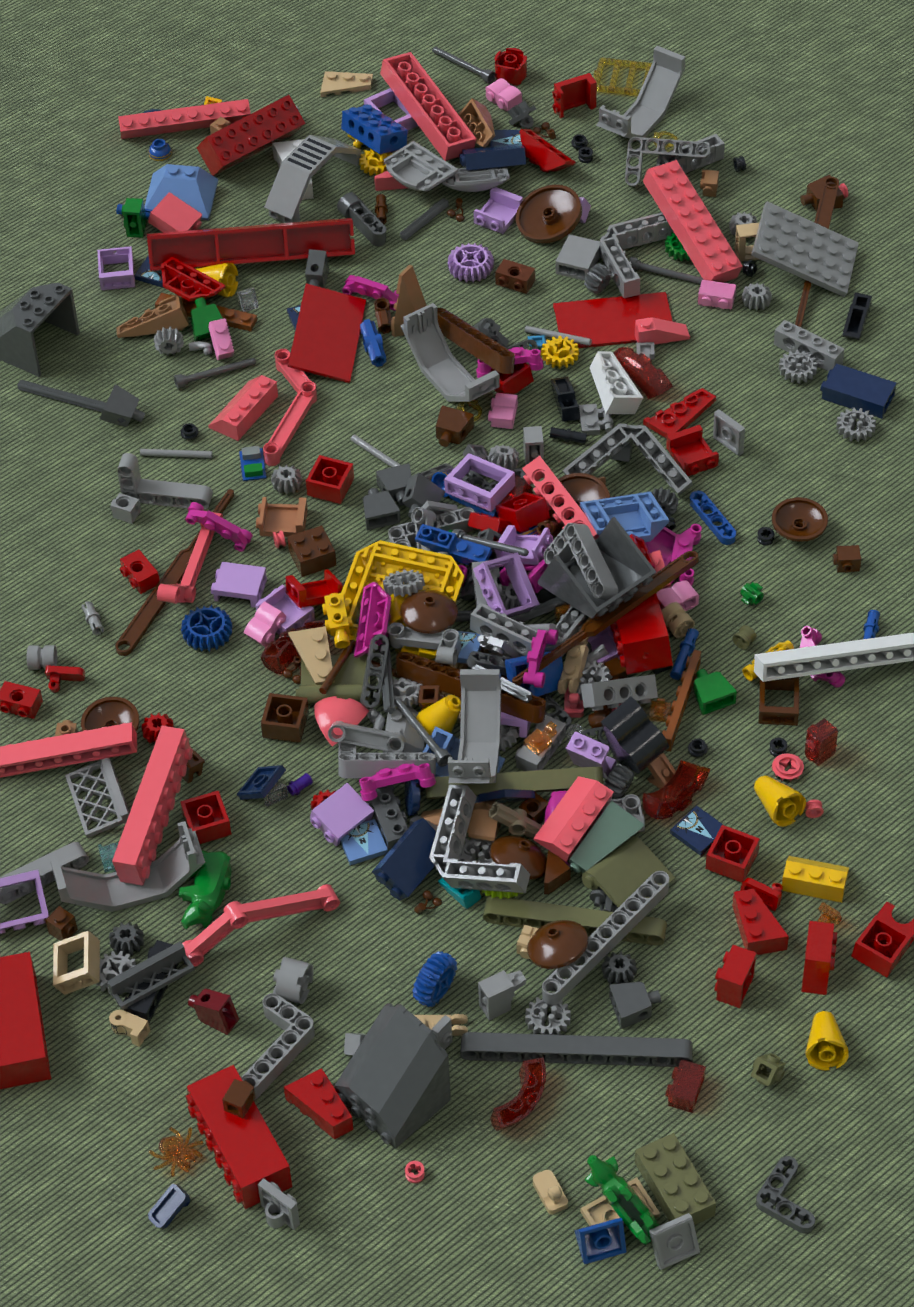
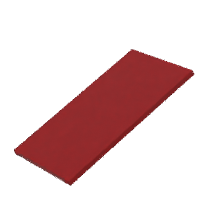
M306 283L288 367L350 383L366 299Z
M666 292L639 294L627 298L619 296L553 303L558 332L592 339L590 346L577 343L578 348L637 342L635 338V320L653 317L673 322Z

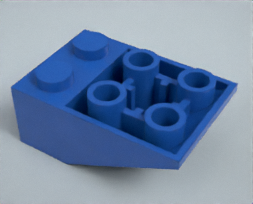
M551 651L544 652L543 657ZM527 656L505 660L507 680L512 682L515 676L529 667ZM562 656L539 671L545 673L543 688L523 683L519 686L532 692L537 697L558 690V683L563 671Z

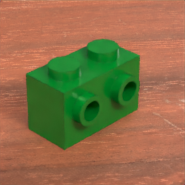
M126 198L125 205H122L127 237L143 238L147 225L143 199Z

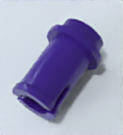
M305 773L294 782L290 781L289 785H287V790L292 796L299 795L301 790L313 783V780L309 774Z

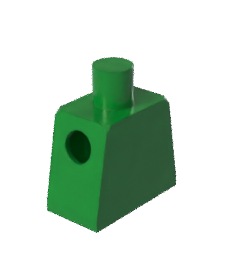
M204 297L196 299L195 304L197 308L191 310L195 342L211 337L208 328L209 322L223 319L216 304L207 305Z
M700 669L696 672L697 679L694 680L693 691L702 715L736 704L737 691L720 672L716 671L708 674L705 669Z

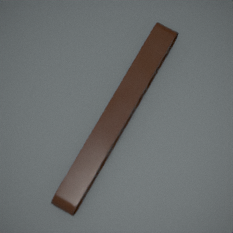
M437 308L438 325L443 336L499 373H514L515 354L448 310Z
M410 652L397 653L396 674L398 676L423 685H439L441 691L461 698L459 669L435 663L433 660ZM501 690V712L531 723L544 722L546 701L532 695V700L526 703Z

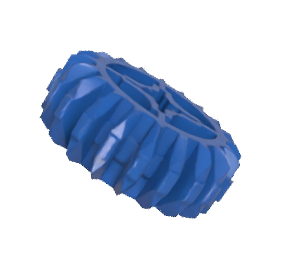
M204 605L203 608L199 609L196 607V611L190 610L189 615H185L184 620H182L181 633L189 647L193 646L194 650L200 648L201 651L208 649L210 652L211 648L217 650L219 645L224 646L225 642H229L233 626L231 618L225 610H221L219 607L214 609L212 605L206 608Z
M437 951L423 964L413 988V997L419 1001L418 1003L433 1007L447 993L451 983L454 981L453 978L457 970V961L451 955Z

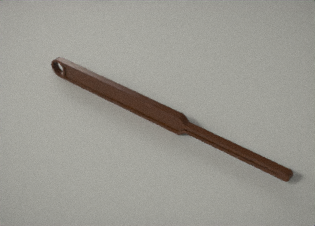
M827 177L824 180L814 223L827 229L830 226L839 187V180L835 177ZM834 182L836 186L831 187L826 183ZM807 280L804 283L795 325L799 327L802 326L811 288V282Z
M232 489L227 490L213 512L221 514L224 512L234 497ZM200 531L189 547L178 553L117 641L115 647L119 655L127 656L132 653L166 602L157 600L159 585L179 584L181 582ZM123 644L130 646L127 650H120L119 647Z
M696 551L685 552L655 573L652 577L654 580L647 586L640 587L633 595L634 597L628 602H621L619 607L613 612H607L601 617L598 616L587 621L578 633L542 657L538 672L587 637L599 634L699 562L698 553ZM689 557H695L692 560H686ZM528 668L515 676L512 682L521 685L524 672H528Z

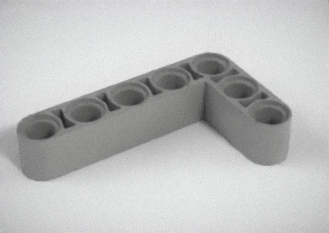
M633 137L628 142L625 181L631 187H636L640 184L643 154L705 159L709 157L711 149L705 142ZM634 141H639L641 144L637 150L632 149ZM651 142L657 143V149L654 151L648 149ZM669 143L674 145L672 152L665 151V146ZM684 145L691 147L690 152L687 154L682 152ZM701 146H706L708 149L705 155L698 153ZM632 158L639 159L637 166L633 167L630 165ZM636 175L637 181L629 183V176Z
M125 453L121 457L117 472L122 494L137 498L143 504L189 508L192 502L201 504L204 510L209 507L213 494L210 487L141 479L137 457L131 453Z
M465 507L436 515L434 527L445 531L454 529L464 530L465 533L473 531L475 528L469 527L468 521L470 513L475 511L472 508ZM412 521L391 527L388 531L389 542L409 547L417 546L415 541V523Z
M568 523L545 550L544 562L549 565L554 556L558 555L565 564L574 556L593 596L597 599L609 600L618 594V587L589 527L584 524Z
M339 742L338 775L342 778L372 777L376 772L384 768L393 769L402 764H415L419 766L424 763H428L431 773L434 776L436 775V757L433 753H356V745Z
M275 993L264 996L262 1001L264 1015L268 1020L283 1029L284 1032L241 1077L242 1081H247L254 1086L255 1100L315 1036L313 1019Z

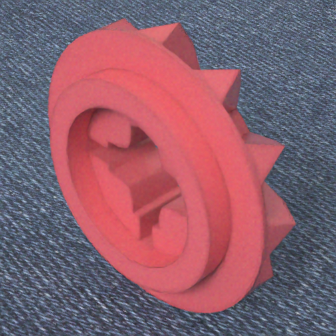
M781 754L773 760L772 771H774L775 777L779 776L782 781L789 779L791 782L792 779H798L803 774L804 764L796 755ZM791 764V769L785 771V768Z

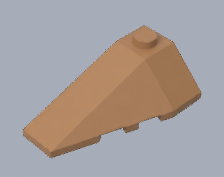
M472 98L458 115L476 137L475 143L485 148L495 137L491 114L486 106Z
M412 265L407 266L399 274L396 290L399 297L397 302L394 303L395 317H392L391 320L392 336L394 337L404 336L400 326L404 324V316L427 306Z
M176 294L158 303L159 306L157 308L145 310L142 317H133L116 328L117 337L156 334L157 330L162 331L163 327L168 329L170 326L172 329L177 328L178 331L185 329L189 325V320L181 297Z
M495 801L475 803L467 830L468 837L495 841L501 828L500 822L489 817V811ZM442 809L424 811L420 817L438 826Z

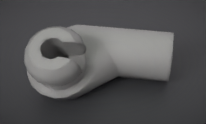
M203 341L189 343L190 351L203 350L205 355L212 354L213 352L211 343Z
M370 709L367 716L374 725L373 729L383 730L385 724L384 717L376 709Z

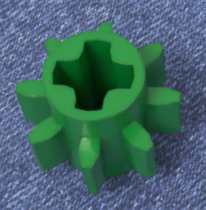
M754 582L751 584L746 583L740 591V594L743 596L741 601L751 606L759 604L764 597V593L761 592L763 587Z

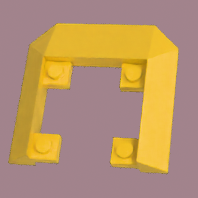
M381 540L357 551L341 592L344 595V600L348 599L350 611H347V616L351 615L353 627H349L350 633H346L349 636V640L356 641L358 624L356 623L360 614L363 588L372 582H376L384 590L383 580L390 573L395 574L396 571L403 572V570L419 571L420 574H423L425 583L422 590L430 589L443 592L456 603L465 576L453 557ZM403 646L401 652H410L431 660L436 658L437 650Z

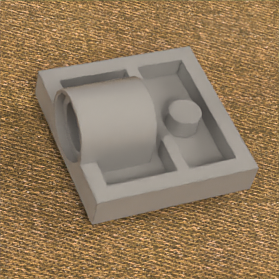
M263 1178L258 1184L261 1206L265 1208L267 1224L272 1228H280L286 1224L295 1230L300 1225L296 1199L290 1194H284L274 1182L269 1183ZM273 1213H280V1214L277 1215V1216H272V1215H271V1214H273Z

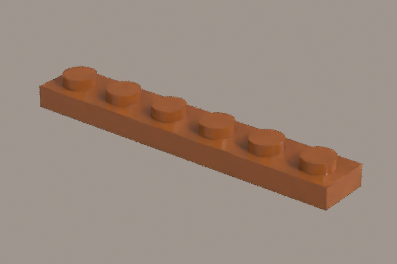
M161 293L155 302V308L159 306V302L174 295ZM181 297L188 317H191V310L197 308L196 304ZM217 306L223 319L227 320V326L252 331L257 322V315Z
M694 650L692 657L688 656L686 662L687 671L682 673L681 682L683 683L682 686L677 688L676 697L678 698L677 701L673 700L671 707L672 716L668 715L666 721L667 730L662 732L669 744V748L666 751L671 752L694 680L696 679V672L701 664V651Z

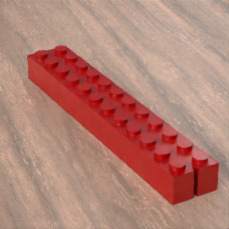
M352 218L147 234L150 271L161 270V264L171 257L191 267H203L223 263L241 264L308 258L309 249L326 251L327 257L355 255L354 238L350 237L354 236Z

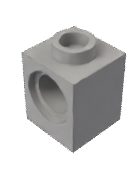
M119 493L116 499H113L110 508L112 509L113 518L133 524L141 512L140 502L137 498Z

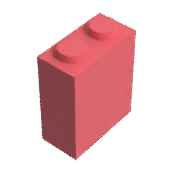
M169 192L150 212L148 223L163 233L198 230L202 224V214Z

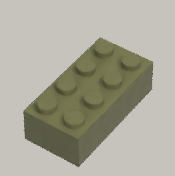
M674 1133L635 1150V1165L668 1221L689 1213L693 1218L694 1225L715 1216L716 1202Z

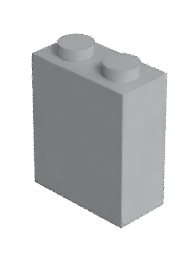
M569 234L556 259V274L584 280L590 268H593L600 258V241Z

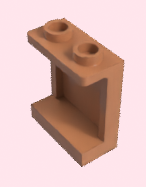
M263 497L262 504L258 505L260 517L256 518V528H259L260 536H273V532L279 533L282 530L284 537H288L305 531L308 512L307 498L299 497L298 505L268 504L267 497Z

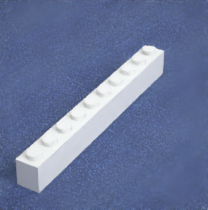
M914 633L755 654L754 672L762 682L914 661Z

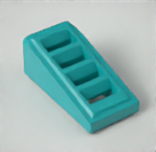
M443 877L438 880L439 884L466 909H469L481 899L479 890L455 889Z

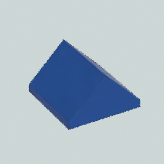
M622 1218L574 1230L584 1264L627 1252Z

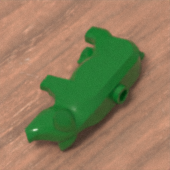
M202 850L205 863L190 876L195 877V885L180 887L179 898H182L183 901L192 902L185 910L181 920V924L186 930L196 924H202L203 928L206 929L212 921V914L221 905L226 890L230 889L231 857L226 853Z
M595 1155L589 1156L587 1163L590 1166L591 1173L585 1178V1181L591 1186H600L602 1194L618 1216L622 1218L625 1225L642 1244H648L651 1241L649 1230L660 1226V1224L623 1177L616 1174L618 1171L616 1158L613 1156L607 1161H602Z

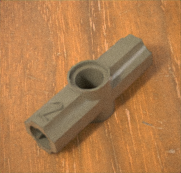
M495 802L489 811V817L508 826L509 832L512 835H525L533 839L543 826L529 819L525 810H512L499 802Z

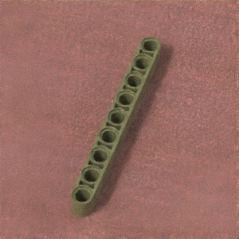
M581 767L497 773L496 783H449V776L435 777L436 784L425 788L426 799H446L449 784L468 785L476 796L502 789L533 790L536 793L568 791L578 776L597 780L603 784L602 767Z
M490 896L486 899L483 919L492 924L522 928L524 925H528L538 929L553 921L570 920L581 924L585 928L587 935L590 936L613 912L504 897L502 899H499V897L491 898ZM645 916L621 941L662 945L665 941L667 922L660 918Z

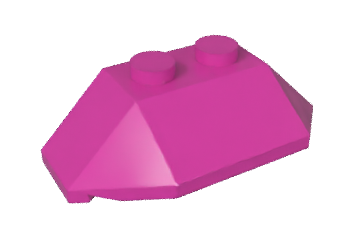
M372 582L363 588L354 651L355 658L368 653L370 641L374 636L382 634L388 637L387 627L390 621L391 597L376 582ZM381 639L376 641L375 644L381 645Z

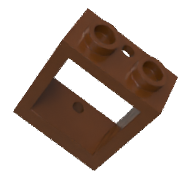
M799 677L762 682L760 679L758 724L798 726ZM765 690L794 691L793 707L764 706Z

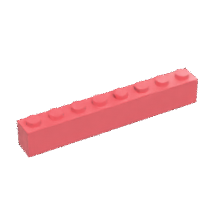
M248 99L118 116L121 139L209 128L210 124L220 117L232 124L251 113Z
M131 722L1 746L0 778L137 753V733Z

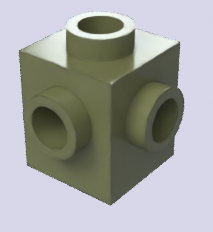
M767 1053L756 1058L752 1066L754 1069L750 1076L757 1079L762 1085L771 1086L782 1080L785 1074L783 1070L785 1063L780 1061L781 1058L779 1056Z

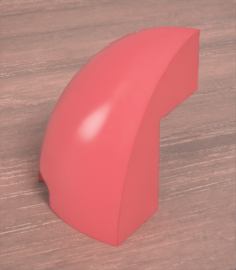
M337 696L324 698L315 703L314 706L318 726L332 747L338 743L333 742L328 736L329 728L334 722L342 721L358 725L369 712L360 702L351 698H337ZM340 728L333 729L336 735L343 734Z

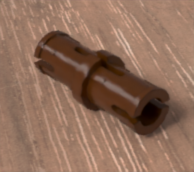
M379 194L376 196L375 213L376 217L383 224H386V214L388 212L387 198L384 194Z
M546 520L537 525L539 527H536V530L541 534L544 528H549L550 534L558 531L556 528H559V524L556 521Z

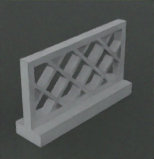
M110 758L101 759L98 762L65 775L87 838L123 823L126 824L130 812ZM101 769L98 777L91 776L94 770ZM79 776L83 777L79 785L72 783V779ZM88 779L95 781L91 789L84 787ZM99 783L106 785L103 792L96 790ZM81 790L88 792L84 800L78 798ZM93 794L100 796L96 804L89 802ZM105 798L112 800L108 807L101 805ZM86 805L93 807L90 815L83 813ZM98 809L105 811L101 819L94 817ZM110 813L116 814L118 819L113 821H106ZM91 821L98 822L96 828L88 830Z

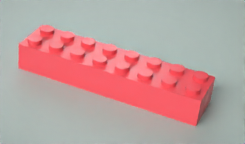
M411 52L383 59L380 75L445 161L460 157L462 149L475 147L476 137Z
M674 160L649 168L643 183L704 280L722 283L736 279L743 266L678 161Z
M161 726L112 860L120 882L143 886L145 879L149 878L151 863L156 859L157 846L162 842L163 829L168 825V815L170 810L174 808L176 793L180 791L182 776L186 775V765L188 760H191L193 749L190 747L189 738H187L184 729Z

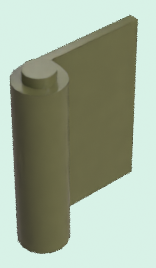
M368 654L355 658L354 655H349L336 676L335 683L331 684L326 694L320 693L319 689L322 685H315L301 658V685L299 689H296V696L307 698L308 704H315L324 698L332 696L342 699L351 698L360 702ZM331 655L332 668L340 655ZM370 695L369 697L365 698V700H367L368 703H370Z
M633 836L582 874V882L585 887L591 890L600 887L614 904L620 907L654 872H666L669 875V883L675 877L640 838Z

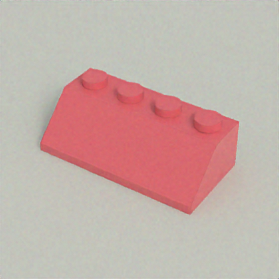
M263 375L248 381L208 425L209 428L239 441L278 397L277 381Z
M578 776L533 840L567 862L611 801L614 791L597 780Z

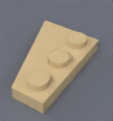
M325 71L320 95L321 97H326V94L330 93L340 95L343 91L353 93L371 90L373 74Z
M326 626L288 632L315 685H322L332 670Z
M636 1177L629 1181V1185L642 1199L654 1217H660V1212L638 1178ZM605 1196L587 1204L580 1210L589 1226L620 1218Z

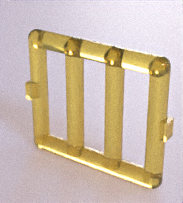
M600 58L597 70H594L597 91L638 96L641 89H632L636 68L646 69L643 79L644 83L652 63ZM605 64L614 65L609 86L600 85ZM621 66L630 67L625 88L615 87Z

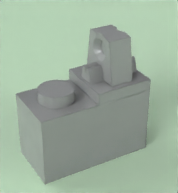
M542 426L523 427L525 466L538 456H541L544 460Z
M503 970L478 982L479 1006L489 1021L511 1010V1001L515 997L514 992L526 984V978L520 970L510 974H506Z

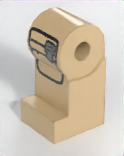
M115 1010L109 1016L113 1032L131 1037L132 1044L138 1047L141 1046L151 1031L148 1020L129 1012Z

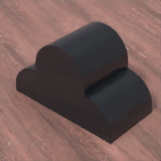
M631 696L601 721L613 758L617 761V764L625 765L637 774L669 748L664 735L649 720L646 712Z

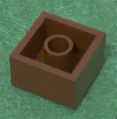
M322 525L287 537L289 553L301 577L337 566L335 550Z
M269 693L261 721L262 737L301 743L309 714L308 699L305 697Z

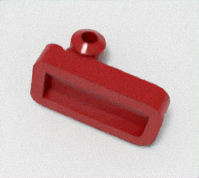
M46 666L45 675L50 681L48 687L53 693L60 690V680H85V670L81 667Z
M746 878L741 884L740 891L754 889L768 909L776 911L782 898V884L773 883L770 888L752 878Z

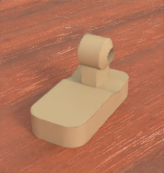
M544 1170L533 1176V1186L549 1214L553 1215L568 1208V1199L552 1171Z

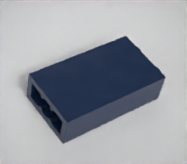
M519 143L462 149L460 164L466 170L526 164L525 147Z
M836 363L833 370H829L827 381H823L820 391H822L823 400L850 409L855 407L856 411L862 408V412L869 411V415L882 419L895 396L897 383Z
M424 818L415 821L372 871L377 881L384 884L390 890V894L398 900L409 897L435 866L429 856L436 831Z

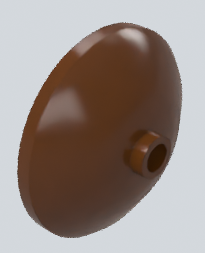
M795 497L786 499L779 503L772 513V525L776 532L788 540L797 542L818 538L824 533L828 524V516L825 509L816 501L808 498Z
M430 589L420 590L418 593L408 595L400 607L402 621L412 630L426 634L440 633L449 629L456 622L458 615L457 605L450 596Z
M105 697L87 707L81 718L82 731L132 722L135 731H137L140 722L139 714L136 707L130 701L121 697Z
M504 836L496 839L490 847V856L497 864H522L530 873L529 879L540 878L545 874L547 857L538 845L528 839L518 836Z
M570 920L553 921L545 924L532 935L527 945V953L532 963L538 967L545 969L561 968L575 962L582 956L588 946V935L585 928L577 922Z

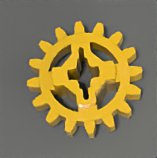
M371 148L370 151L365 150L364 154H361V158H359L360 169L364 170L365 174L369 172V176L373 174L377 176L386 172L387 168L386 164H384V159L393 153L378 154Z
M553 336L551 341L547 339L546 344H542V359L546 361V365L552 364V368L558 366L559 369L562 366L568 368V364L574 365V361L578 360V344H574L573 339L569 341L567 336L564 339L561 336L558 339Z

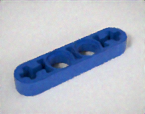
M692 492L690 495L691 507L722 544H733L736 541V530L704 492ZM709 509L713 512L711 514H706L703 511ZM719 521L722 525L716 526L713 523Z

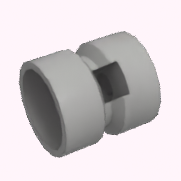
M38 645L28 646V670H40L42 666L44 669H46V666H57L56 645H45L43 649Z

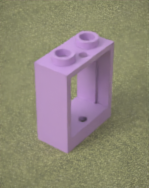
M131 246L97 250L101 290L135 287L134 261ZM129 262V270L104 273V265Z

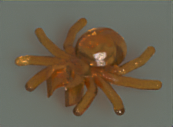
M170 1127L169 1130L175 1133L177 1137L169 1136L161 1139L159 1150L163 1155L156 1154L152 1150L148 1152L156 1158L169 1159L153 1169H161L172 1162L171 1176L174 1177L176 1163L184 1172L189 1173L190 1163L186 1160L191 1159L195 1162V1155L200 1158L203 1157L200 1152L189 1148L202 1145L204 1142L197 1141L187 1145L192 1135V1128L188 1129V1135L183 1143V1138L179 1132Z

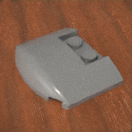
M412 141L384 159L387 171L395 180L407 188L417 191H429L458 172L456 167L415 141Z
M506 166L476 170L460 168L456 174L443 181L442 184L458 191L478 192L497 187L510 179Z

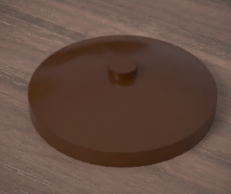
M544 186L530 193L521 202L516 213V224L522 236L531 242L541 244L555 242L570 234L578 225L582 216V204L576 192L567 186Z
M572 473L558 479L580 508V502L611 498L605 484L593 475ZM552 509L549 510L550 518L547 520L556 521L552 515L554 511ZM562 522L559 523V528H556L558 531L551 534L553 538H556L562 531L564 526Z

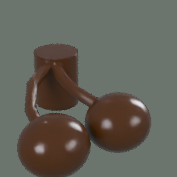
M548 122L542 123L541 128L546 130L549 136L541 135L540 127L533 128V132L542 137L556 138L554 129H549L550 124Z
M461 198L456 199V210L449 209L447 211L449 217H454L456 211L460 208L462 214H457L455 217L459 222L464 221L463 209L461 208L463 201Z
M295 656L293 664L296 667L293 670L285 669L283 676L288 679L291 678L293 671L299 667L300 675H294L292 680L295 684H301V657Z
M426 890L422 894L426 903H419L414 908V911L420 914L425 909H433L436 906H440L442 900L440 898L432 900V892ZM432 900L435 906L426 907L428 901Z

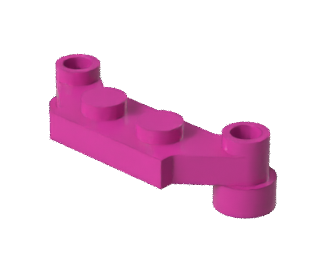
M348 276L342 289L344 294L351 295L357 292L376 300L386 298L390 302V309L396 311L393 309L394 303L397 302L399 297L396 290L393 293L387 285L359 276Z
M523 347L508 349L515 354L514 364L528 362L533 371L543 368V359L539 349L527 350ZM479 359L477 360V378L491 372L492 367Z
M192 502L188 508V514L185 518L187 523L195 525L198 522L207 529L214 530L223 538L232 540L235 544L234 548L240 552H243L246 545L250 543L253 535L248 530L241 529L209 510L204 511V507L199 503Z
M692 524L683 533L675 535L671 562L685 552L692 551L693 545H697L700 542L702 528L699 524ZM690 568L680 575L678 582L687 580L693 586L694 570Z
M804 626L801 630L800 648L817 646L822 639L821 633L815 628ZM840 671L810 675L814 681L818 679L827 681L836 688L841 687L845 682V676Z
M537 630L536 637L532 638V651H528L527 654L529 667L528 672H524L523 684L534 685L537 688L544 687L545 673L538 672L546 644H557L558 630Z
M428 763L419 766L415 764H402L393 769L384 768L376 772L372 777H363L359 780L361 786L360 794L363 801H370L378 796L377 788L419 779L420 786L427 788L436 784L435 776L431 773Z

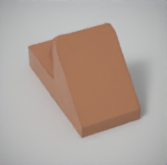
M664 753L647 766L652 773L647 780L667 794H672L683 782Z

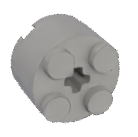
M283 957L280 970L276 969L273 976V981L276 982L273 993L286 1001L303 1004L310 991L307 989L309 982L312 983L313 965L308 962Z

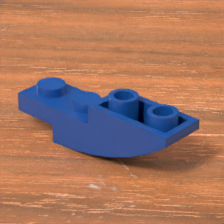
M425 524L421 525L415 537V541L436 553L448 552L455 561L470 565L472 562L488 561L492 554L491 547L457 538L455 533Z

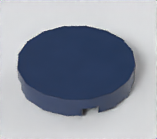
M418 779L405 782L404 798L408 816L418 815L416 811L420 809V790L415 784L419 782Z

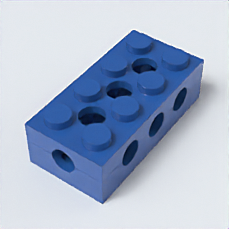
M366 104L362 107H352L349 110L342 111L341 129L378 154L396 151L407 145L408 130L371 105Z

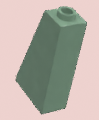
M611 801L567 861L570 864L569 867L577 873H584L640 831L645 824Z

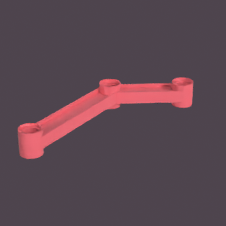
M279 349L275 352L276 369L283 374L298 394L269 442L263 446L264 461L269 466H276L280 463L282 454L312 404L317 401L316 384L310 381L303 371L288 367L290 352L287 349Z
M213 512L223 518V514ZM200 523L202 528L181 583L160 584L157 590L158 601L174 604L194 602L196 596L195 584L214 536V530H209Z
M325 884L315 891L241 904L238 901H233L224 907V913L193 940H187L182 944L185 948L186 956L193 966L196 967L203 962L204 955L234 929L244 927L249 922L324 909V911L329 912L335 910L340 905V900L332 886Z

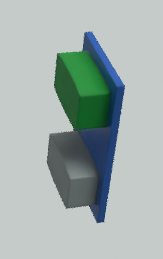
M259 446L241 448L242 451H239L243 481L265 479L266 472L262 448Z

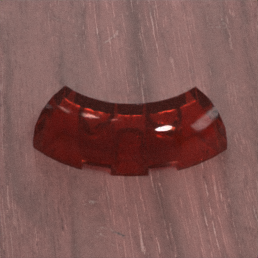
M628 347L618 348L613 353L630 379L643 390L648 399L654 398L673 387L660 368L656 369L651 364L652 360L643 353L637 354L632 348Z
M325 620L304 623L305 626L297 629L292 627L282 632L280 638L274 642L271 641L261 655L263 665L268 670L283 675V671L293 662L294 657H300L288 632L324 627ZM327 632L328 643H329V642H330V634Z
M680 760L675 774L664 787L652 793H643V808L646 813L654 819H666L672 817L679 810L683 811L693 802L691 798L695 793L702 790L710 768Z
M544 1057L523 1061L519 1070L520 1091L518 1095L508 1103L493 1109L490 1120L496 1131L516 1125L527 1117L538 1104L546 1082Z

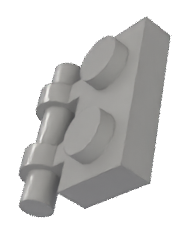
M597 404L579 405L582 433H587V436L600 435V429H605L607 433L612 430L614 425L611 418L612 414H606L603 405L601 409H597Z
M483 635L477 638L480 646L488 649L492 655L507 658L522 656L503 640L492 636L484 637Z

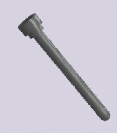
M433 47L432 49L433 53L480 75L483 81L489 84L495 79L496 74L490 69L482 70L438 47Z
M631 257L629 260L632 263L634 272L640 269L701 284L702 280H704L701 277L641 263L635 257Z
M251 358L187 376L185 374L174 375V382L177 389L184 388L185 385L192 381L255 365L256 359Z
M460 529L452 531V533L457 535V538L491 547L492 549L513 554L518 552L521 556L529 554V551L525 548L469 536L464 530Z
M396 698L395 705L434 752L437 764L440 767L448 765V757H452L451 754L437 745L400 698Z

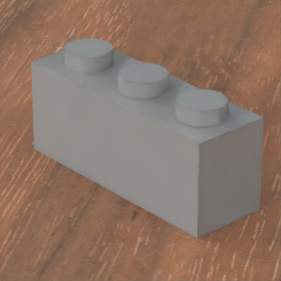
M545 715L544 722L536 724L534 732L527 736L524 746L517 750L515 754L516 768L523 771L542 770L565 738L566 724Z

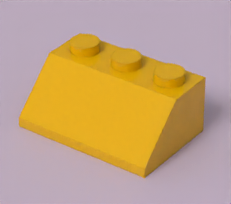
M789 856L784 869L782 891L842 903L849 867Z

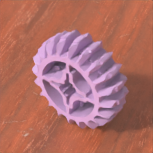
M469 243L467 245L461 244V247L456 246L455 250H451L448 257L450 274L454 278H459V281L465 280L467 283L468 281L474 282L477 280L480 282L481 278L486 279V276L490 275L491 271H493L494 258L491 251H488L487 247L483 248L482 244L479 246L476 243L473 245Z

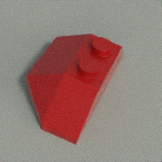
M520 129L519 133L521 143L525 147V156L529 158L531 163L539 165L542 171L547 173L549 171L557 172L575 165L576 162L532 130Z
M174 257L161 264L163 287L190 302H195L196 299L204 297L206 300L226 288V285Z

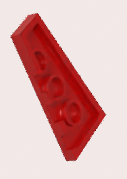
M701 388L684 397L683 401L671 404L670 408L656 412L655 416L643 419V425L667 439V435L682 431L716 401V396Z

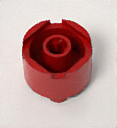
M506 48L504 52H497L495 55L496 80L502 78L515 86L521 84V81L527 76V56L523 54L522 50Z

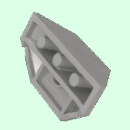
M398 707L395 708L396 710L392 714L388 712L385 731L399 732L404 735L406 739L404 753L423 752L425 741ZM408 707L412 714L417 717L419 712L412 707ZM391 740V743L394 747L401 746V742L399 740Z

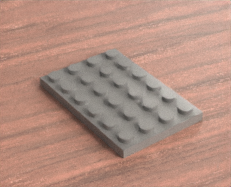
M767 201L763 207L751 256L845 297L848 292L859 243Z

